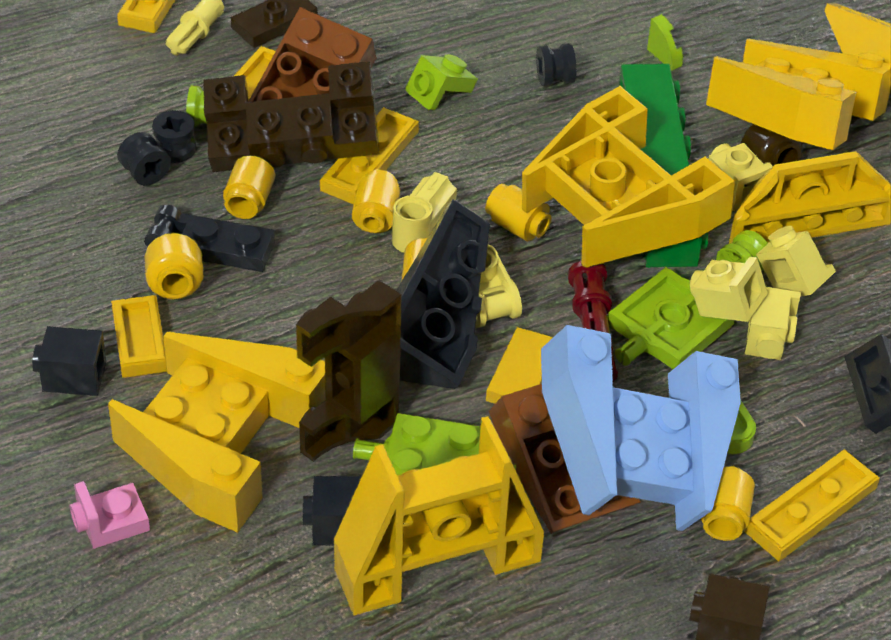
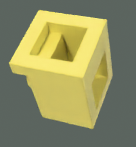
M727 143L721 144L709 156L710 161L735 180L732 211L739 209L758 180L773 167L769 162L763 164L744 143L734 147Z
M786 226L773 232L768 238L770 242L756 254L773 288L801 292L800 296L813 294L836 272L832 264L825 265L809 232L796 233L792 226Z
M749 257L745 263L711 260L704 271L696 270L690 280V291L695 298L699 314L705 317L748 322L768 294L759 261L756 257Z
M766 287L768 294L748 323L745 355L781 360L784 343L794 342L797 325L796 314L801 292Z

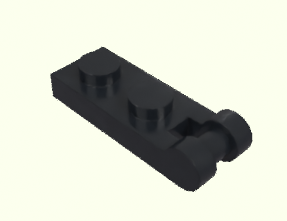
M162 205L158 208L154 217L155 225L149 228L144 240L145 245L148 247L155 238L164 234L178 233L187 235L196 241L201 249L202 261L263 272L275 243V231L273 229L184 214L175 206Z

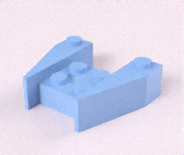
M566 325L541 348L542 394L582 514L590 515L613 497L620 495L675 505L676 530H685L710 513L714 506L741 403L738 359L695 351L668 373L669 398L613 387L611 334Z

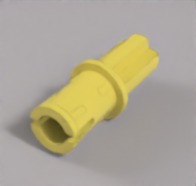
M201 0L192 11H187L182 15L181 23L166 39V46L171 49L173 55L185 54L199 38L203 39L208 35L209 27L224 13L223 10L225 8L221 0Z

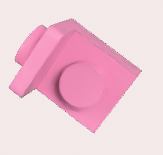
M84 481L74 484L77 502L69 504L72 520L78 533L87 532L93 549L150 531L149 518L133 483L90 496Z

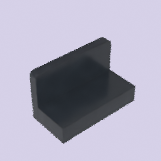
M882 333L844 357L865 427L875 434L891 425V340Z

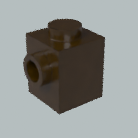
M709 573L705 593L695 591L689 621L699 623L695 640H759L770 587L743 581L734 576H720Z

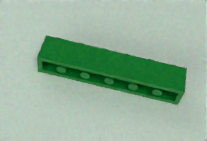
M621 64L619 86L648 109L646 146L641 150L670 175L691 165L692 163L688 161L691 155L690 136L683 135L685 130L684 107H678L680 84L678 80L672 79L670 64ZM708 232L696 239L643 252L646 268L698 267L700 250L707 249Z

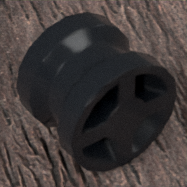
M571 43L561 44L556 49H551L547 45L537 47L536 67L541 86L552 85L554 81L562 80L565 84L575 82L577 65L574 48Z
M177 110L166 111L157 115L152 123V131L158 146L163 148L171 157V163L184 162L195 154L196 141L193 136L195 130L193 118L188 113Z
M137 132L130 135L122 142L117 152L120 164L130 171V175L138 184L143 186L152 185L160 181L167 174L171 165V157L168 153L158 146V143L151 134L146 132Z

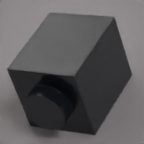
M47 326L42 345H35L32 358L33 371L40 374L42 391L98 396L107 362L103 331Z
M314 476L313 496H303V525H312L313 545L334 546V538L361 477Z

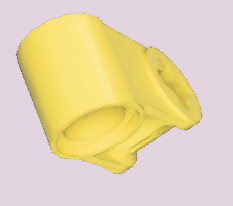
M489 244L487 246L485 271L481 273L479 297L482 298L481 311L476 316V328L485 326L486 321L508 315L510 318L515 319L521 317L522 303L518 288L509 277L498 252Z

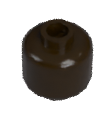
M752 124L745 131L741 139V144L744 143L763 164L769 162L774 166L776 164L801 160L802 142L792 140L755 124Z

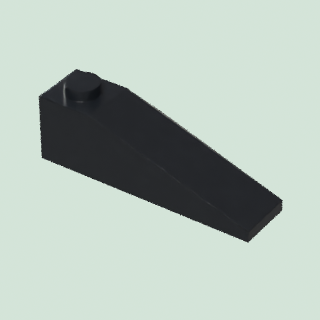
M454 199L447 205L396 290L401 293L400 381L456 389L460 385L477 350L478 336L474 334L476 316L481 311L482 298L479 297L481 273L485 271L490 228L489 222Z

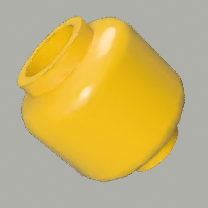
M171 233L155 238L148 245L144 256L146 282L152 292L162 298L171 300L183 299L192 295L200 287L204 277L202 252L196 241L187 235Z

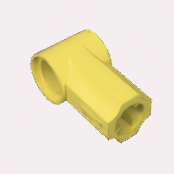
M434 172L433 175L424 177L410 196L402 197L395 202L393 206L392 244L397 250L404 253L406 246L413 240L428 238L452 199L456 200L457 188L451 184L448 176Z

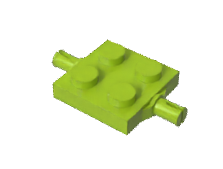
M667 267L612 309L608 315L609 326L629 339V341L615 351L617 360L620 363L623 361L624 366H628L640 354L647 352L671 369H674L695 351L702 352L734 325V320L700 316L695 298L690 291V280L681 277Z
M397 413L392 433L385 440L384 444L356 438L353 448V459L369 461L375 446L383 444L398 476L409 470H420L450 462L460 456L479 454L481 426Z

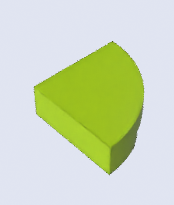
M660 14L651 18L647 50L663 64H670V68L673 71L683 66L682 47L676 49L675 42L670 33L674 29L672 24L665 16Z

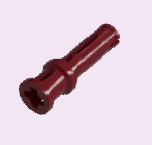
M581 261L576 262L569 268L567 273L569 284L575 291V296L572 299L573 312L581 319L582 328L610 333L607 314L612 307V300L604 285L608 277L606 266L601 263L584 267ZM583 273H586V275H587V281H586V279L583 277ZM611 337L612 379L614 382L618 377V370H616Z

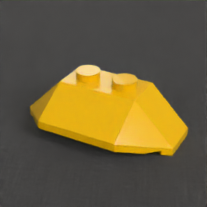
M827 3L824 12L843 54L859 56L861 53L875 54L883 57L884 63L891 64V23L837 3Z
M857 151L776 164L758 180L734 214L729 244L733 243V239L744 230L755 231L769 243V236L786 226H792L796 233L808 231L811 238L889 225L891 224V183Z

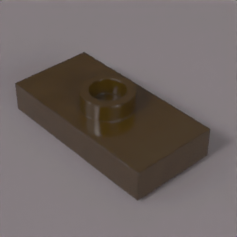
M266 0L230 17L231 28L255 48L285 34L300 7L318 15L317 7L309 0Z

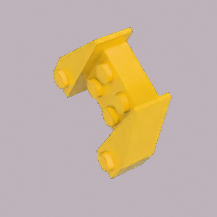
M747 39L743 62L718 56L714 57L706 105L792 140L834 150L847 140L851 116L874 121L886 112L891 88V64L884 63L883 57L870 53H861L859 56Z
M621 86L587 103L522 172V210L525 213L554 198L584 225L582 226L581 264L584 267L696 239L731 219L735 180L706 156L673 175L665 171L641 150L646 146L648 109Z
M166 332L163 336L167 373L172 375V377L144 412L111 399L108 403L113 441L196 515L238 533L263 499L261 462L241 453L269 416L299 428V421H301L303 415L310 408L318 407L325 401V361L320 360L310 367L298 359L297 350L290 347Z
M489 416L481 418L479 454L460 456L450 462L420 470H409L398 476L384 445L375 446L334 538V569L353 616L400 603L402 572L482 549L495 575L541 562L544 530Z

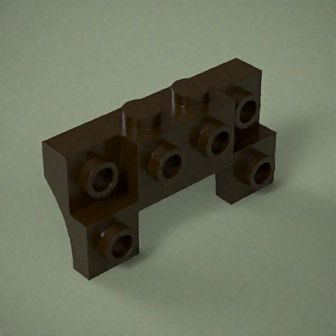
M370 61L328 66L330 93L248 102V84L245 75L203 80L204 115L207 121L208 160L212 172L231 171L235 162L244 156L262 158L273 168H277L285 164L303 162L315 164L330 159L379 154Z
M381 280L375 282L364 292L355 294L346 306L330 296L315 309L305 312L296 323L297 358L310 367L325 358V401L318 407L310 408L303 415L301 421H299L300 453L313 462L329 450L345 443L354 442L356 438L359 440L382 438L393 428L397 413H399L401 293Z

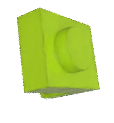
M445 54L444 57L421 55L405 90L426 109L436 110L445 91L471 93L478 78L465 69L467 64L462 59L454 55Z

